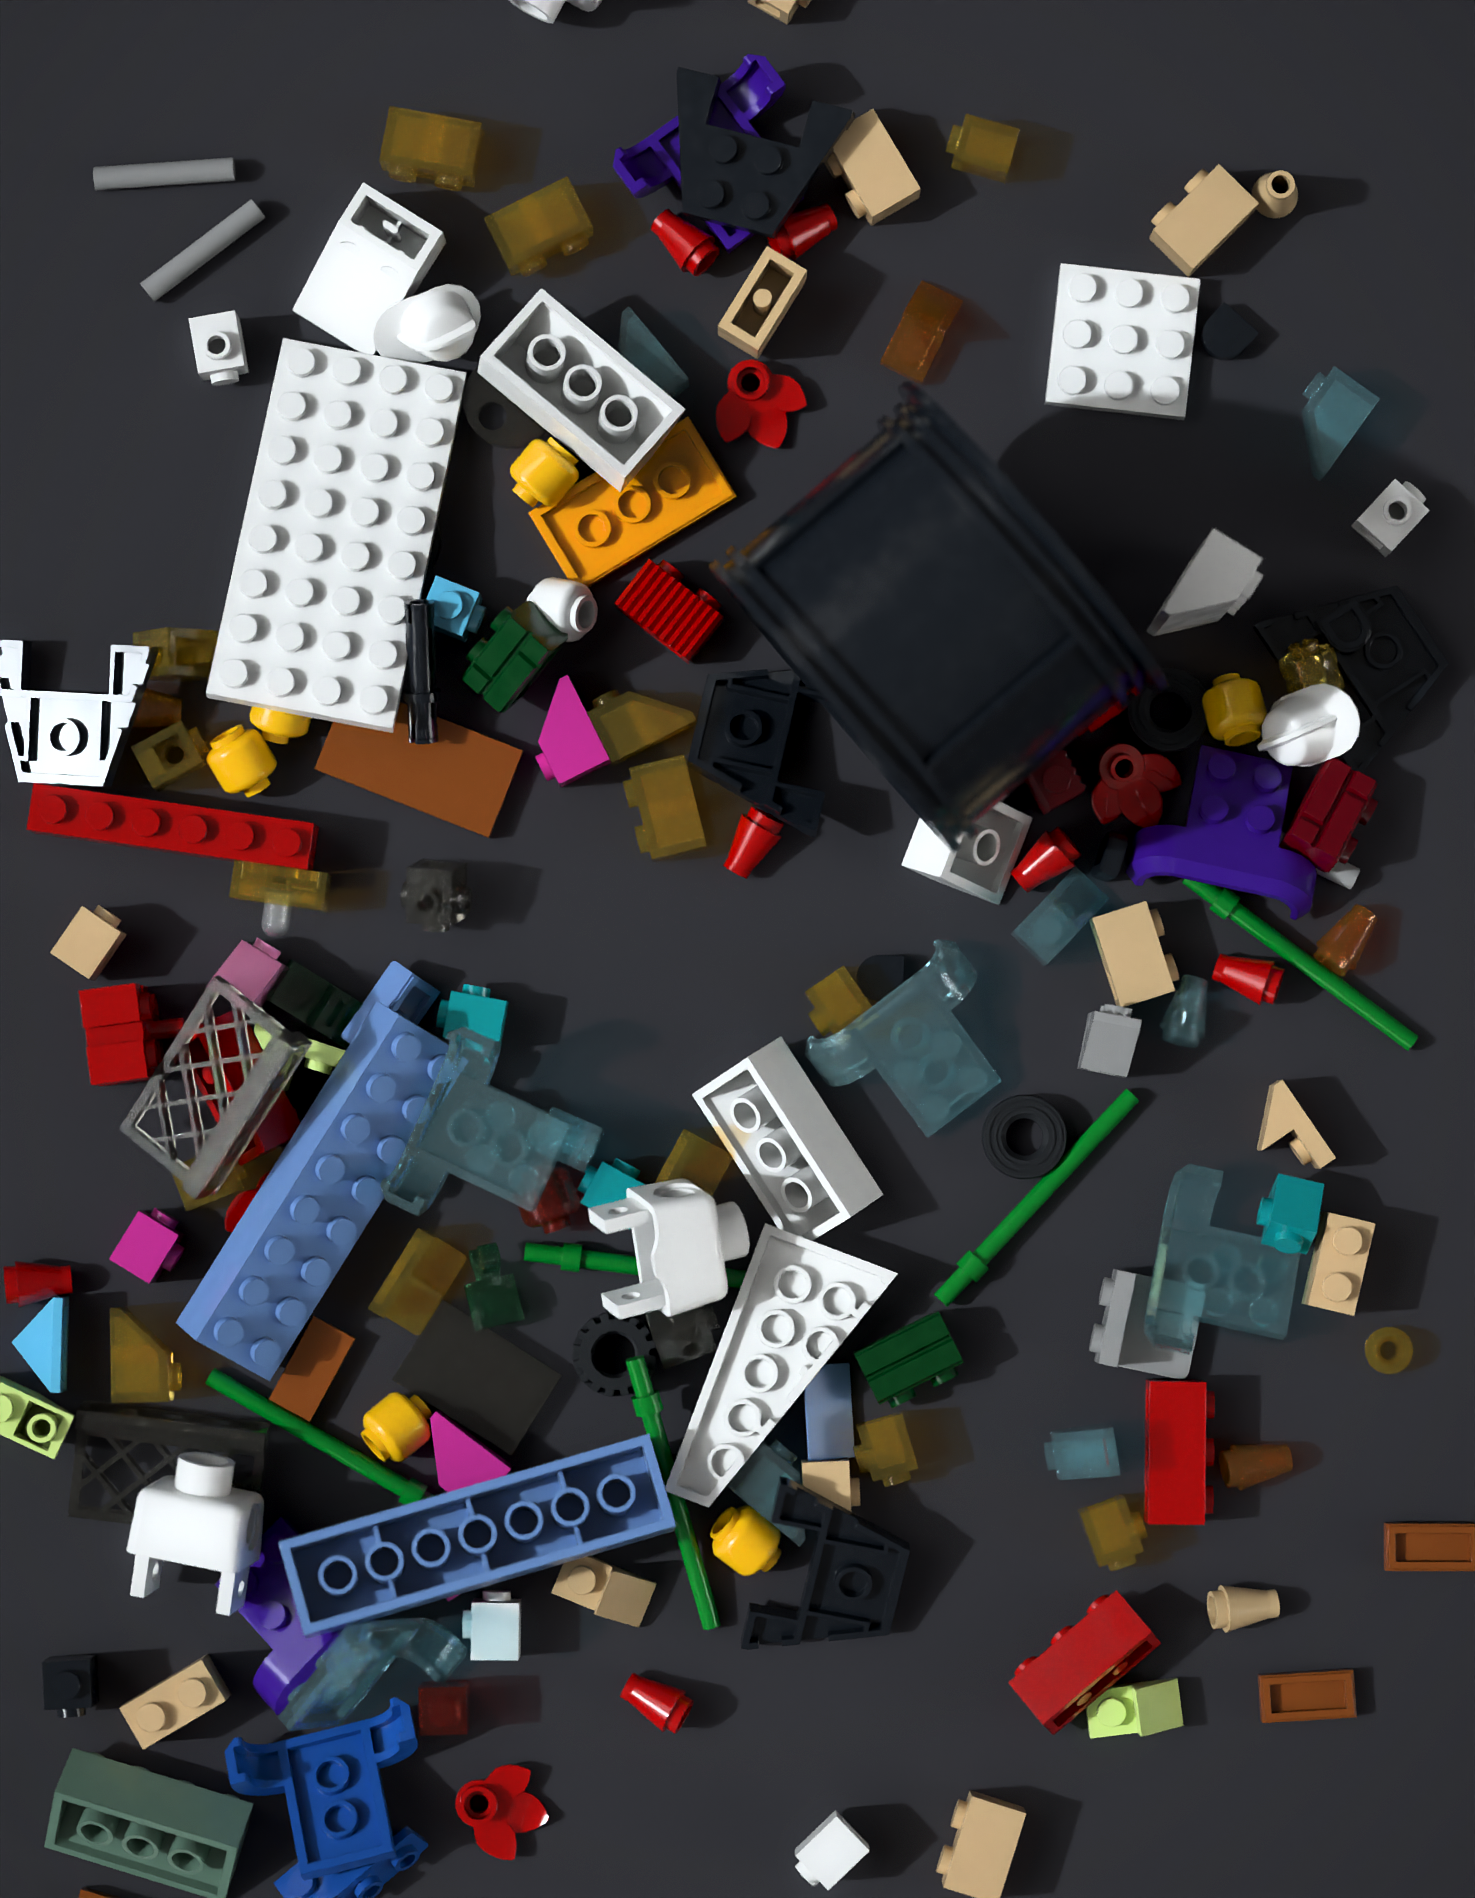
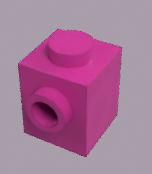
M154 1207L151 1214L145 1210H139L109 1260L149 1284L155 1283L163 1269L169 1272L172 1271L185 1250L183 1246L179 1245L184 1234L175 1229L179 1221Z

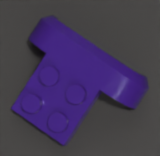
M746 55L741 66L727 80L720 84L709 125L760 137L751 123L763 115L781 97L786 89V84L765 56ZM678 115L638 144L628 149L619 147L615 150L613 169L634 198L638 199L650 195L673 180L682 191ZM704 221L728 254L755 235L754 233Z
M1201 745L1197 757L1185 827L1155 825L1136 832L1131 841L1126 868L1127 875L1137 886H1142L1144 881L1150 877L1164 875L1274 898L1285 903L1290 908V918L1293 920H1297L1309 913L1313 901L1317 870L1308 859L1300 854L1279 848L1293 766H1286L1274 760Z
M280 1517L262 1535L260 1559L250 1565L245 1604L238 1611L273 1649L258 1668L253 1679V1689L279 1717L298 1718L302 1712L298 1709L297 1705L306 1689L375 1619L306 1639L278 1543L300 1536V1534L286 1519ZM220 1579L214 1584L218 1589L220 1586Z

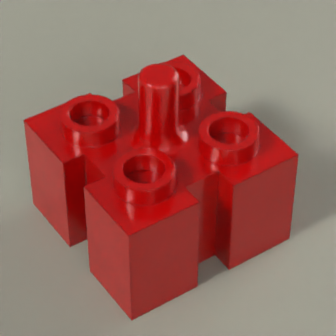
M138 983L79 990L83 1028L86 1032V1052L91 1085L105 1087L159 1079L158 1069L165 1068V1055L162 1041L158 1039L185 1035L186 1025L184 1018L159 1020L156 995L150 994L147 986Z

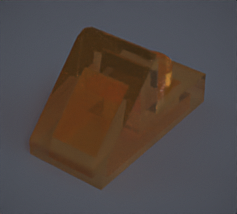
M922 280L902 314V319L880 361V365L922 385L963 304V300Z

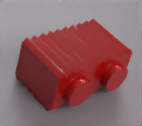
M648 559L615 601V608L687 664H690L723 622V616L717 612L722 605L701 588L695 594L680 583L685 576L667 561L662 559L659 565H656L652 560Z

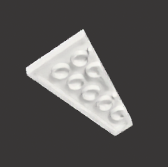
M765 1223L667 1481L666 1492L709 1508L898 1273Z

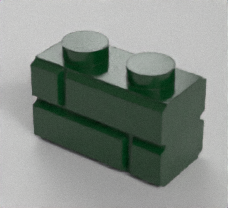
M526 600L515 610L510 606L504 608L490 625L495 634L489 641L483 637L466 656L471 665L462 675V680L476 693L483 694V699L499 713H505L523 697L568 640V634L561 632L552 625L532 601Z
M937 1310L853 1352L878 1404L880 1405L888 1401L891 1408L917 1396L913 1388L928 1380L935 1387L959 1375L956 1366L964 1363Z

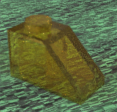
M165 627L134 632L133 646L158 647V654L149 677L150 681H209L219 631Z
M617 689L594 699L592 703L595 708L587 712L613 766L695 726L697 722L692 711L631 691L620 695Z
M125 1306L110 1308L111 1403L169 1402L174 1400V1391H181L182 1387L181 1363H173V1352Z

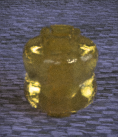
M1316 638L1301 640L1302 647H1300L1299 642H1295L1288 647L1291 653L1282 657L1279 663L1281 674L1287 682V695L1311 685L1323 683L1337 686L1343 690L1344 679L1337 668L1336 651L1331 645L1317 644L1318 640Z

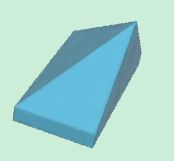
M69 1296L53 1297L12 1341L13 1345L50 1393L67 1391Z

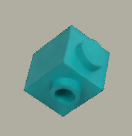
M463 984L462 993L451 991L449 1000L441 999L436 1027L444 1028L443 1038L501 1049L509 1002L490 998L491 989Z
M615 1158L612 1165L602 1161L599 1169L590 1165L577 1190L584 1193L580 1203L591 1208L626 1199L627 1188L647 1184L637 1179L641 1172L640 1170Z
M1278 1173L1268 1198L1262 1197L1257 1213L1256 1224L1264 1226L1261 1244L1272 1246L1276 1250L1287 1254L1302 1253L1307 1255L1318 1229L1324 1184Z

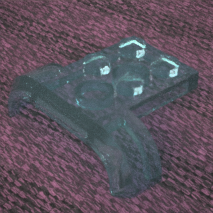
M937 939L933 943L936 951L931 960L922 969L841 1031L824 1039H817L814 1036L809 1037L805 1049L806 1058L829 1086L837 1087L849 1084L876 1069L927 1138L1002 1082L993 1067L951 1012L973 988L977 980V971L954 941Z
M466 1026L448 1032L446 1039L449 1040V1047L445 1060L398 1164L387 1178H384L380 1184L384 1198L387 1202L416 1216H421L432 1205L449 1173L528 1211H535L574 1124L489 1085L498 1062L500 1042Z
M1188 1164L1175 1172L1165 1203L1144 1318V1333L1155 1348L1189 1355L1192 1352L1195 1336L1192 1333L1193 1321L1284 1340L1287 1336L1301 1253H1283L1272 1246L1261 1244L1262 1237L1210 1226L1215 1201L1221 1189L1224 1171Z
M427 1618L351 1622L346 1625L326 1652L319 1657L315 1664L317 1669L310 1678L288 1696L289 1704L278 1718L289 1731L342 1725L397 1657L408 1659L417 1664L435 1682H445L466 1657L467 1648L451 1631Z

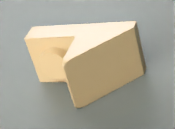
M1283 1079L1272 1083L1269 1086L1257 1150H1264L1290 1132L1294 1139L1288 1144L1299 1161L1304 1166L1311 1162L1315 1169H1321L1336 1157Z
M587 1556L562 1565L551 1593L595 1611L594 1614L600 1617L639 1628L657 1583L592 1556Z

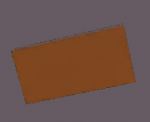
M313 1316L269 1400L311 1422L356 1337L317 1316Z
M1384 1522V1570L1475 1571V1523Z
M1352 1668L1258 1674L1260 1718L1262 1723L1357 1717L1354 1670Z

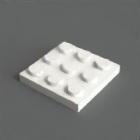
M1061 263L1045 405L1184 420L1200 279Z

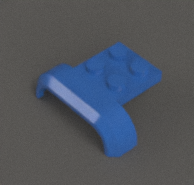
M397 1697L389 1700L390 1707L388 1710L369 1719L269 1744H250L245 1742L242 1737H235L225 1750L229 1781L234 1791L249 1796L286 1794L300 1875L304 1881L397 1857L380 1769L406 1759L418 1747L411 1707Z

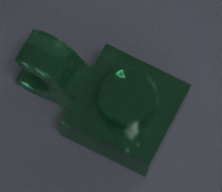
M496 1242L477 1246V1249L468 1251L476 1281L468 1283L464 1286L475 1332L524 1320L514 1275L500 1276L501 1259Z

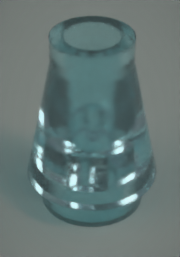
M1191 975L1181 976L1179 987L1159 1025L1163 1029L1161 1038L1164 1041L1182 1047H1198L1200 1038L1205 1037L1206 1000L1209 985L1207 980Z

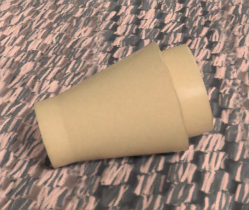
M1279 170L1261 176L1253 186L1252 196L1259 202L1256 208L1258 212L1269 218H1281L1288 215L1295 208L1298 201V190L1293 176L1287 171ZM1274 184L1282 186L1284 193L1279 194L1275 192L1272 186Z
M1220 1585L1218 1590L1208 1592V1618L1213 1629L1222 1628L1225 1633L1269 1618H1277L1280 1615L1278 1593L1275 1589L1260 1590Z

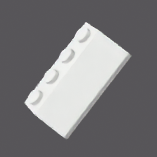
M542 288L480 356L477 372L620 493L651 459L686 410Z
M1213 528L1191 558L1146 632L1152 636H1158L1218 622L1226 612L1234 616L1236 611L1250 598L1261 581L1263 574L1256 569L1263 558Z
M781 1036L692 1094L779 1229L813 1241L884 1195Z

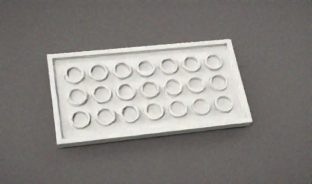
M283 338L207 685V698L393 733L407 669L408 654L405 640L406 620L404 602L421 599L464 396L467 372Z

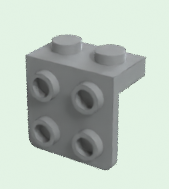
M1113 1269L1111 1278L1104 1277L1100 1291L1099 1305L1105 1306L1102 1325L1095 1323L1092 1330L1089 1351L1096 1353L1094 1361L1103 1365L1119 1366L1170 1378L1184 1379L1190 1370L1205 1297L1204 1291L1197 1286Z

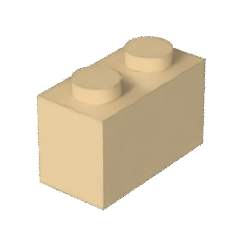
M874 109L854 119L849 129H845L833 147L834 151L825 165L833 178L841 175L850 191L845 194V197L856 217L859 219L865 215L872 226L917 200L920 196L921 188Z
M1220 164L1210 173L1204 168L1201 169L1184 187L1189 194L1177 206L1171 201L1168 202L1151 220L1156 227L1153 229L1149 239L1188 277L1254 213L1259 204Z
M767 246L720 321L718 336L754 358L759 359L807 281V270Z
M1147 901L1093 917L1089 920L1116 1006L1127 1007L1175 991L1173 982L1179 980V974L1172 954H1163L1158 937L1165 935V931L1157 908L1149 910Z
M1322 1212L1302 1304L1352 1316L1355 1315L1376 1223L1330 1212Z
M207 1654L130 1699L119 1709L142 1749H145L225 1702L232 1694Z
M969 1790L966 1801L958 1799L950 1827L957 1828L952 1847L948 1845L943 1846L936 1869L937 1873L943 1874L941 1880L943 1888L974 1898H1000L1027 1814L1024 1807Z

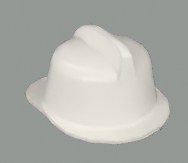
M455 284L434 287L426 292L398 301L386 308L377 318L372 332L374 347L381 357L419 364L432 360L447 362L457 359L466 353L473 343L481 318L479 302L471 291Z
M1326 683L1311 685L1285 695L1274 702L1270 712L1266 715L1261 731L1263 740L1257 745L1259 751H1268L1272 758L1286 766H1313L1335 758L1351 749L1359 737L1361 721L1358 708L1351 697L1342 689Z

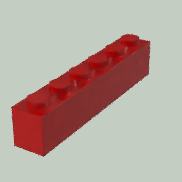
M33 783L26 830L35 834L237 863L246 862L251 865L312 873L319 827L315 823Z

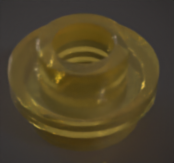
M1382 1327L1375 1330L1368 1337L1365 1344V1356L1370 1366L1376 1371L1384 1374H1395L1405 1369L1411 1361L1413 1354L1412 1343L1402 1330L1395 1327ZM1386 1341H1391L1396 1346V1354L1391 1359H1384L1380 1354V1347Z

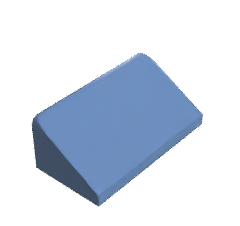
M393 961L346 1026L341 1037L349 1044L351 1043L376 1001L381 1002L418 1025L440 994V991L398 962Z
M849 1363L825 1364L804 1389L808 1461L855 1457Z

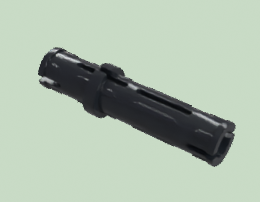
M414 599L404 602L406 620L405 640L408 656L406 664L407 688L403 690V700L407 702L408 742H415V744H432L439 740L437 701L441 700V689L436 687L435 602L433 600L428 601V599Z

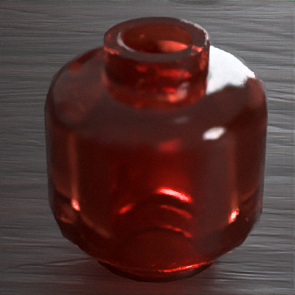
M548 1161L519 1172L518 1177L520 1180L513 1185L512 1194L524 1225L531 1228L542 1226L545 1234L571 1225L569 1216L580 1208L581 1203L569 1170L561 1166L555 1167L553 1161Z

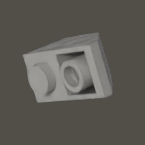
M1110 1004L1101 1005L1100 1011L1088 1013L1077 1069L1121 1078L1127 1077L1142 1020L1131 1018L1132 1009Z

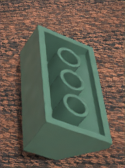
M72 1748L54 1792L44 1847L203 1897L227 1898L247 1834L254 1804L241 1800L231 1794H221L198 1787L186 1780H176L150 1772L141 1766H130L105 1758L99 1753L85 1752Z

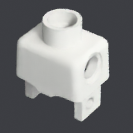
M673 1179L627 1188L626 1199L588 1208L590 1222L605 1234L628 1228L632 1229L640 1283L601 1293L603 1307L619 1320L654 1310H660L667 1317H671L721 1300L728 1292L724 1262L745 1257L749 1253L748 1229L739 1206L732 1201L716 1205L711 1195L687 1179Z
M185 1452L179 1454L176 1476L166 1475L139 1492L127 1545V1552L136 1554L130 1596L145 1598L157 1590L160 1585L163 1560L221 1572L216 1613L230 1616L244 1606L250 1565L260 1559L264 1499L256 1492L232 1487L235 1462L232 1459L205 1452Z

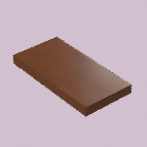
M399 702L393 733L333 722L314 769L490 838L524 751L437 717L438 742L432 744L409 743L408 706Z

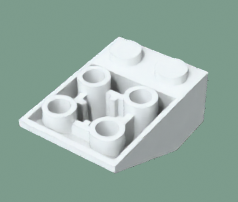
M363 182L339 219L292 310L354 350L375 355L377 350L374 347L372 332L377 318L386 308L398 301L413 296L446 244L443 231Z

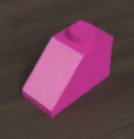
M566 675L560 678L538 740L543 753L535 756L547 782L556 778L560 787H563L610 764L611 761L569 676Z
M439 1409L430 1418L439 1486L445 1491L451 1492L507 1475L512 1469L513 1465Z

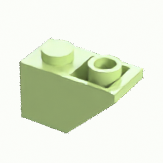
M0 1375V1435L45 1456L56 1459L75 1415L40 1393Z

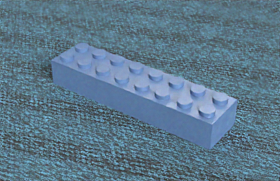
M376 1001L179 1316L176 1324L197 1342L270 1381L469 1063L470 1058L381 1002Z
M649 1434L286 1539L278 1543L303 1634L306 1639L669 1533L675 1531L676 1524Z

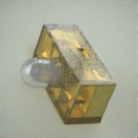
M234 860L229 898L237 901L264 904L261 921L262 930L269 937L279 938L285 935L289 929L292 908L327 913L332 876L324 872Z

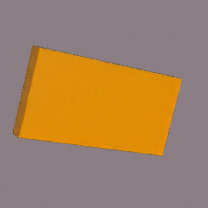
M686 417L675 424L651 459L621 493L595 472L573 485L557 505L549 507L542 504L528 512L567 579L590 587L733 501L737 496L690 418Z

